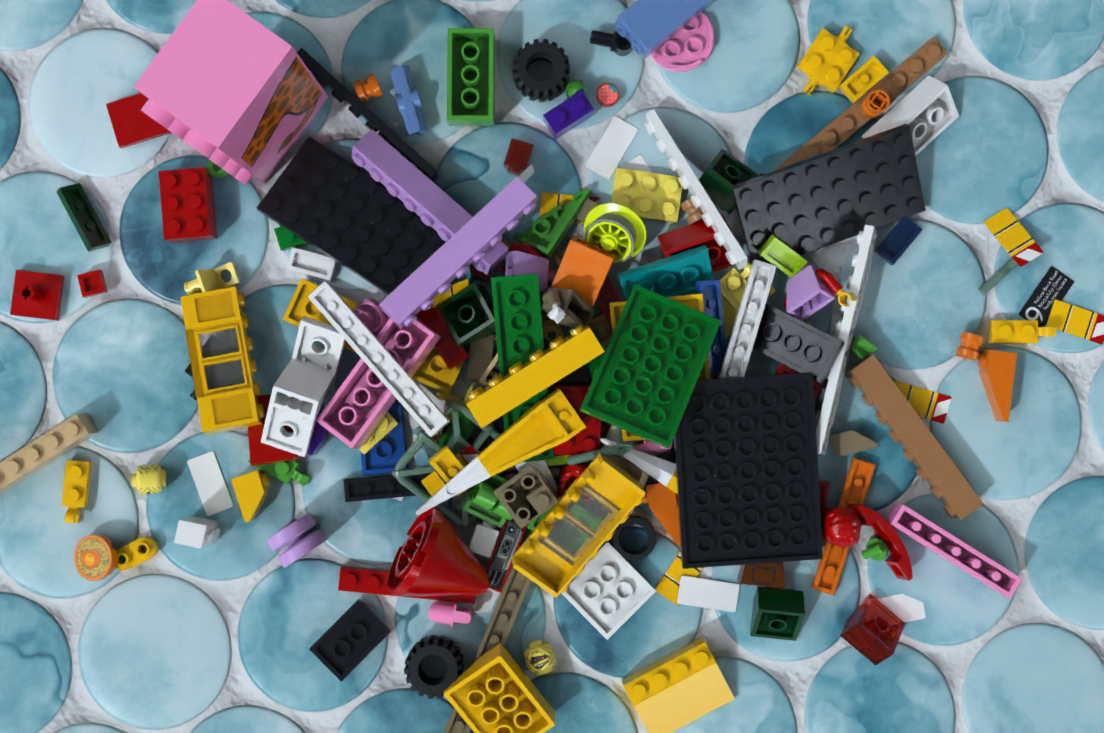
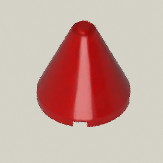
M434 507L420 514L406 533L409 537L403 547L399 546L392 562L387 579V589L390 590L389 592L396 596H479L481 593H486L491 583L488 573L444 514Z

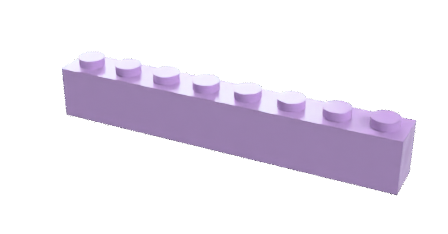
M373 129L353 145L352 158L358 166L364 167L375 181H380L392 196H397L408 210L414 211L420 216L425 225L431 226L436 230L444 241H448L473 218ZM500 241L495 247H488L484 251L486 253L485 256L477 263L473 261L472 264L478 271H483L488 275L505 258L509 248Z
M516 177L379 304L382 311L400 329L404 326H410L417 319L416 314L422 309L426 311L434 303L433 299L439 293L441 295L446 293L452 286L450 283L456 277L458 279L463 277L469 270L467 267L473 261L475 263L479 262L486 253L484 251L488 247H495L502 240V234L507 230L512 231L519 224V219L524 214L528 216L536 208L537 196Z

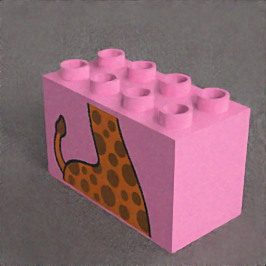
M197 0L134 85L136 90L148 98L141 111L244 185L248 183L252 176L266 184L329 97L290 44L228 0Z

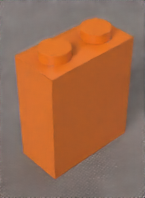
M574 235L568 244L551 288L572 289L593 308L617 254L606 251L602 247Z

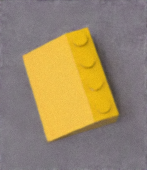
M703 637L621 679L623 687L649 733H671L735 699Z
M501 643L482 655L443 691L444 696L474 733H544L556 725L554 709Z

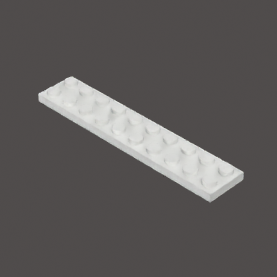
M865 225L864 231H859L857 244H859V252L854 253L852 260L854 273L853 276L849 275L846 289H849L848 292L856 296V301L846 298V303L849 306L841 307L844 316L843 320H839L837 323L836 334H838V339L845 344L825 378L828 379L827 388H822L820 401L823 403L821 411L817 410L815 416L816 424L818 425L816 430L817 454L825 456L851 351V341L855 334L878 236L875 227Z

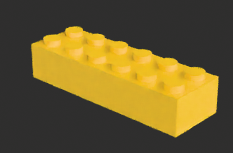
M582 324L577 325L569 331L571 335L565 339L560 336L550 342L549 349L544 352L542 349L537 350L529 356L530 360L522 364L520 361L510 367V373L504 377L499 374L489 380V386L482 389L479 386L471 391L466 405L481 428L485 427L604 353L605 351L588 325L583 327Z

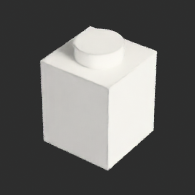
M485 520L483 523L478 522L469 547L470 551L490 558L500 529Z

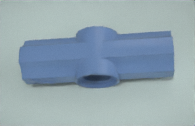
M409 65L397 66L390 70L396 90L395 98L400 114L403 115L408 136H421L427 133V127L421 110L423 107L417 88L415 89Z

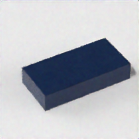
M904 216L874 252L892 266L920 234L922 229L907 216Z

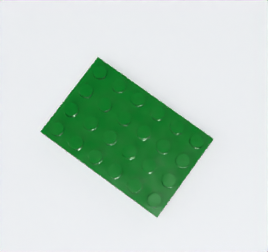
M634 284L580 411L669 449L721 320Z

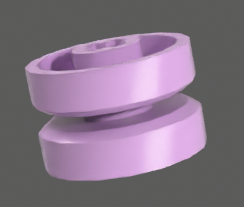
M311 513L288 523L279 529L277 534L266 541L272 551H278L284 546H288V549L278 557L283 568L291 565L328 540L322 530H316L307 536L306 532L316 524Z

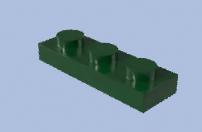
M77 183L59 188L56 193L88 252L109 246L112 242L81 184Z

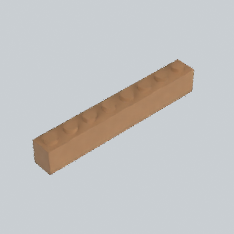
M874 354L863 358L846 371L849 375L847 379L854 388L858 387L862 392L861 398L868 407L872 406L876 411V414H874L881 425L885 424L890 430L888 433L890 438L896 444L899 443L904 449L902 451L904 457L909 462L915 464L917 467L916 473L923 481L926 480L931 486L929 488L930 492L936 499L940 498L945 505L943 509L950 518L954 517L962 520L984 504Z

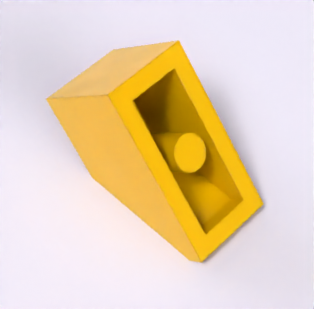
M261 469L231 479L245 523L255 520L269 492V477Z

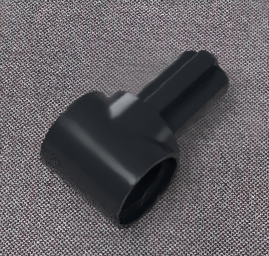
M595 30L591 32V44L609 47L611 52H615L619 56H626L632 51L629 41L628 47L623 48L618 45V40H627V38L622 37L617 31H614V34Z

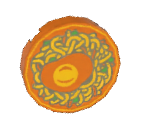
M99 534L89 535L82 538L77 544L74 552L75 566L80 575L87 580H102L114 571L117 563L116 549H113L110 544L112 543L111 540L106 536Z

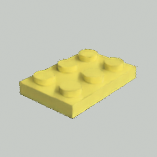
M616 168L611 203L623 204L634 210L643 219L677 223L682 186L678 176Z

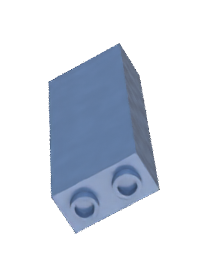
M637 0L618 16L615 26L617 32L622 37H626L631 43L632 49L638 55L641 54L645 59L716 0Z

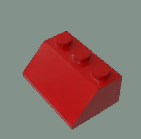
M720 214L721 217L723 218V220L725 221V223L727 224L728 228L730 229V227H729L728 223L726 222L724 216H723L722 214ZM703 220L657 235L663 259L706 245L712 272L733 266L726 257L725 253L727 251L723 245L719 246L713 235L715 231L711 226L707 227Z

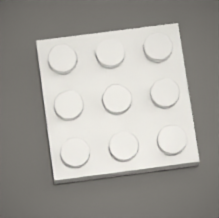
M607 541L600 548L598 554L594 558H590L585 564L583 572L575 576L571 580L569 588L561 594L608 640L656 590Z

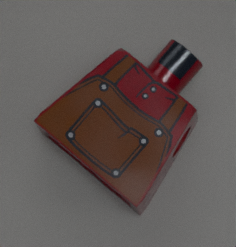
M783 562L741 565L737 581L740 584L785 588Z

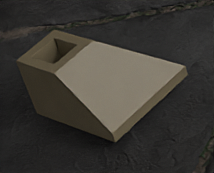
M532 464L493 491L520 529L559 502L556 490L547 478Z

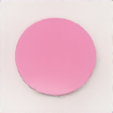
M703 12L700 13L650 55L653 60L662 68L672 72H687L699 67L708 58L714 45V29L710 19Z

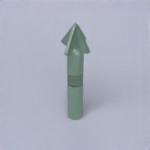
M1013 258L978 288L982 295H986L1017 266Z
M617 442L614 446L568 456L567 462L570 466L591 461L599 453L605 457L616 454L623 456L635 445Z

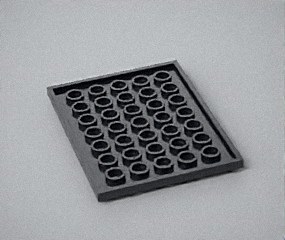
M813 372L697 380L674 436L682 568L823 559Z

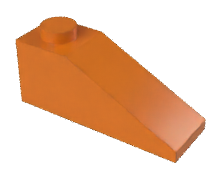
M982 350L977 365L980 368L979 374L995 420L1009 422L1017 353Z
M660 482L645 484L644 490L646 494L643 504L647 503L649 509L681 549L679 512L675 493Z

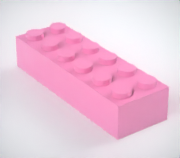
M389 319L376 338L412 377L441 336L418 319L410 326H404L401 329ZM361 358L316 421L350 448L360 449L394 403L396 397Z

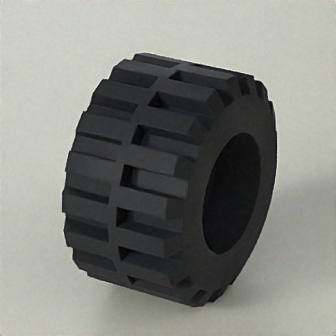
M534 39L533 44L525 43V48L522 49L520 47L517 51L518 55L514 56V64L512 65L514 82L516 83V88L518 91L521 90V94L524 97L529 96L532 101H535V99H539V102H544V99L551 101L555 95L557 97L561 95L562 90H565L569 81V59L564 54V49L562 47L558 48L557 43L554 41L552 44H549L548 39H543V42ZM540 60L547 61L554 67L555 73L546 81H536L528 75V68L532 63Z
M431 635L430 638H422L410 650L405 660L404 674H407V684L411 683V689L413 691L418 690V695L422 697L424 694L428 695L429 699H433L434 696L442 698L444 695L443 691L462 675L464 657L463 654H460L461 649L458 646L456 647L451 639L447 641L444 636L437 638L436 635ZM428 655L442 657L448 666L446 675L441 678L427 676L421 667L423 658Z

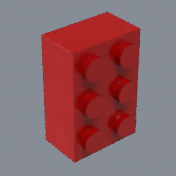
M205 167L158 171L164 240L171 243L217 239L213 182L209 170Z
M592 382L554 383V391L558 388L562 391L586 428L568 441L553 447V455H577L600 449L601 420L580 411Z

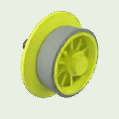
M611 202L600 204L594 207L585 219V240L602 247L606 251L616 253L613 264L622 263L636 256L645 245L647 233L644 222L634 210L623 204Z

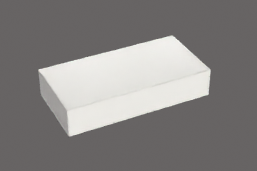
M292 247L286 269L332 281L337 262L328 256Z

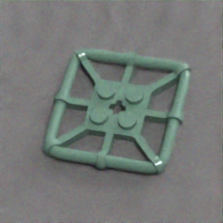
M452 399L449 403L445 404L448 408L444 415L447 416L451 412L453 437L446 445L455 456L469 445L479 455L481 451L478 448L489 435L497 439L502 434L495 428V424L491 422L481 428L482 432L472 444L460 436L458 411L480 427L478 422L464 403ZM420 430L417 434L418 437L398 460L392 472L393 476L403 486L421 498L425 503L432 497L431 494L407 476L432 473L435 469L431 464L405 468V466L424 443L436 452L440 451L443 447L432 440L425 430ZM514 465V466H512V467L506 469L505 472H506V471H509V470H513V469H514V470H517V468H516V466ZM470 488L459 495L460 508ZM443 503L434 507L440 510L447 519L458 526H462V528H469V525L479 518L471 513L468 515V512L462 508L460 517Z

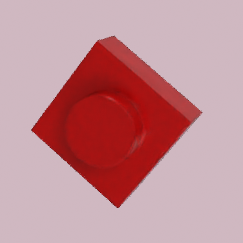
M95 270L77 275L82 297L88 298L108 292L103 270Z

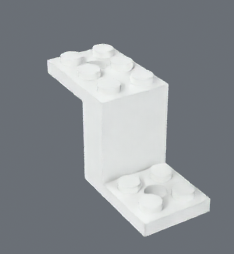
M305 316L301 319L292 359L273 385L261 443L305 457L308 453L317 414L334 388L346 341L334 326ZM314 341L322 342L325 349L316 347ZM283 426H290L294 432H287Z

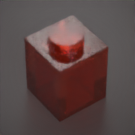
M511 138L504 161V168L508 169L507 172L509 174L520 176L529 167L534 145Z

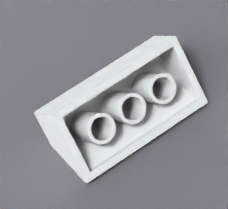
M928 75L861 136L862 139L907 124L910 126L916 156L959 117L948 85Z

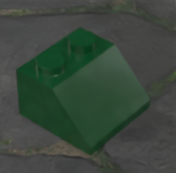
M721 149L700 177L699 182L711 201L717 204L721 210L731 214L736 208L731 186L756 178L758 174Z
M474 282L438 306L458 346L488 337L496 332L493 300L483 285Z
M757 586L753 599L750 636L796 641L805 616L804 592L793 589Z

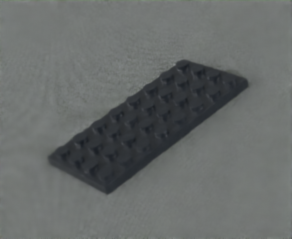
M907 124L731 186L751 263L756 259L773 265L758 253L759 249L772 234L798 254L804 255L859 234V231H864L865 225L874 226L876 229L901 220L904 216L909 217L926 211L910 126Z
M310 136L256 207L258 212L388 295L447 242L441 239L438 232L431 226L425 225L421 217L414 211L408 210L397 196H392L380 181H375L371 175Z

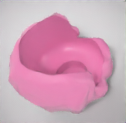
M375 299L364 300L363 303L357 304L353 310L376 337L388 321V316L382 311Z

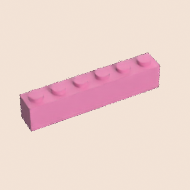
M895 502L885 518L896 530L1005 597L1011 598L1022 580L1016 574L904 504Z

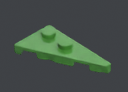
M586 188L583 191L577 192L573 195L574 199L561 206L559 204L544 214L542 218L531 223L532 226L521 234L519 232L513 235L514 240L518 243L529 244L541 254L551 258L574 223L584 202L592 195L591 190Z

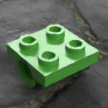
M496 474L472 486L461 508L502 528L507 519L511 520L513 518L493 491L509 479Z

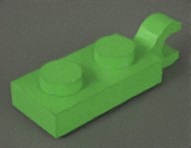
M295 460L256 466L287 484H290L293 479L304 486L311 479V476L298 470L301 463Z

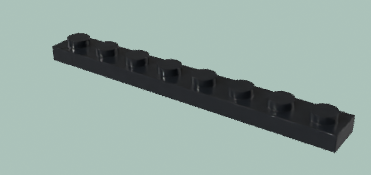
M300 48L297 54L308 69L316 75L315 78L323 88L328 86L333 90L331 95L340 103L345 101L350 106L348 110L356 118L361 116L367 121L365 126L369 130L378 131L386 142L398 149L401 155L409 162H412L417 169L432 181L439 175L433 166L303 48Z

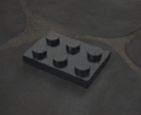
M358 599L309 650L342 682L391 630Z

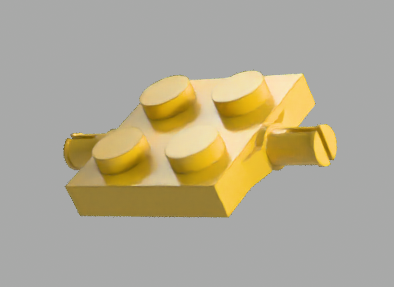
M844 26L839 36H834L824 28L819 31L796 66L809 79V82L802 90L804 93L811 96L817 85L825 87L832 93L837 90L860 54L846 43V40L853 32L851 28L849 29V27Z

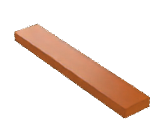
M852 457L837 506L846 507L849 504H864L875 464ZM827 540L825 541L822 550L823 559L819 560L811 585L812 589L835 595L850 546L846 548L830 544Z

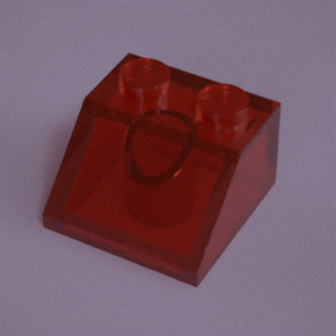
M869 594L847 619L840 636L876 666L894 654L905 623L874 596Z

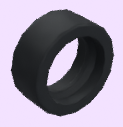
M629 516L623 524L620 523L615 529L612 541L616 551L622 557L629 560H640L647 557L653 551L656 544V532L645 518ZM631 524L642 526L648 535L646 545L638 551L626 549L621 542L623 529Z

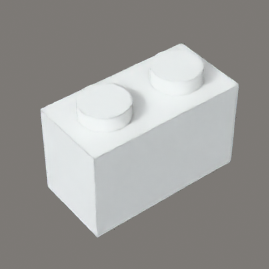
M197 516L179 519L174 543L199 549L210 546L219 538V521Z

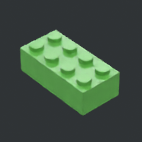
M448 28L447 122L449 126H494V28Z

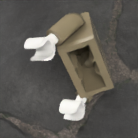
M548 288L543 297H540L541 311L559 325L574 328L579 324H582L583 327L589 326L595 314V311L572 289Z

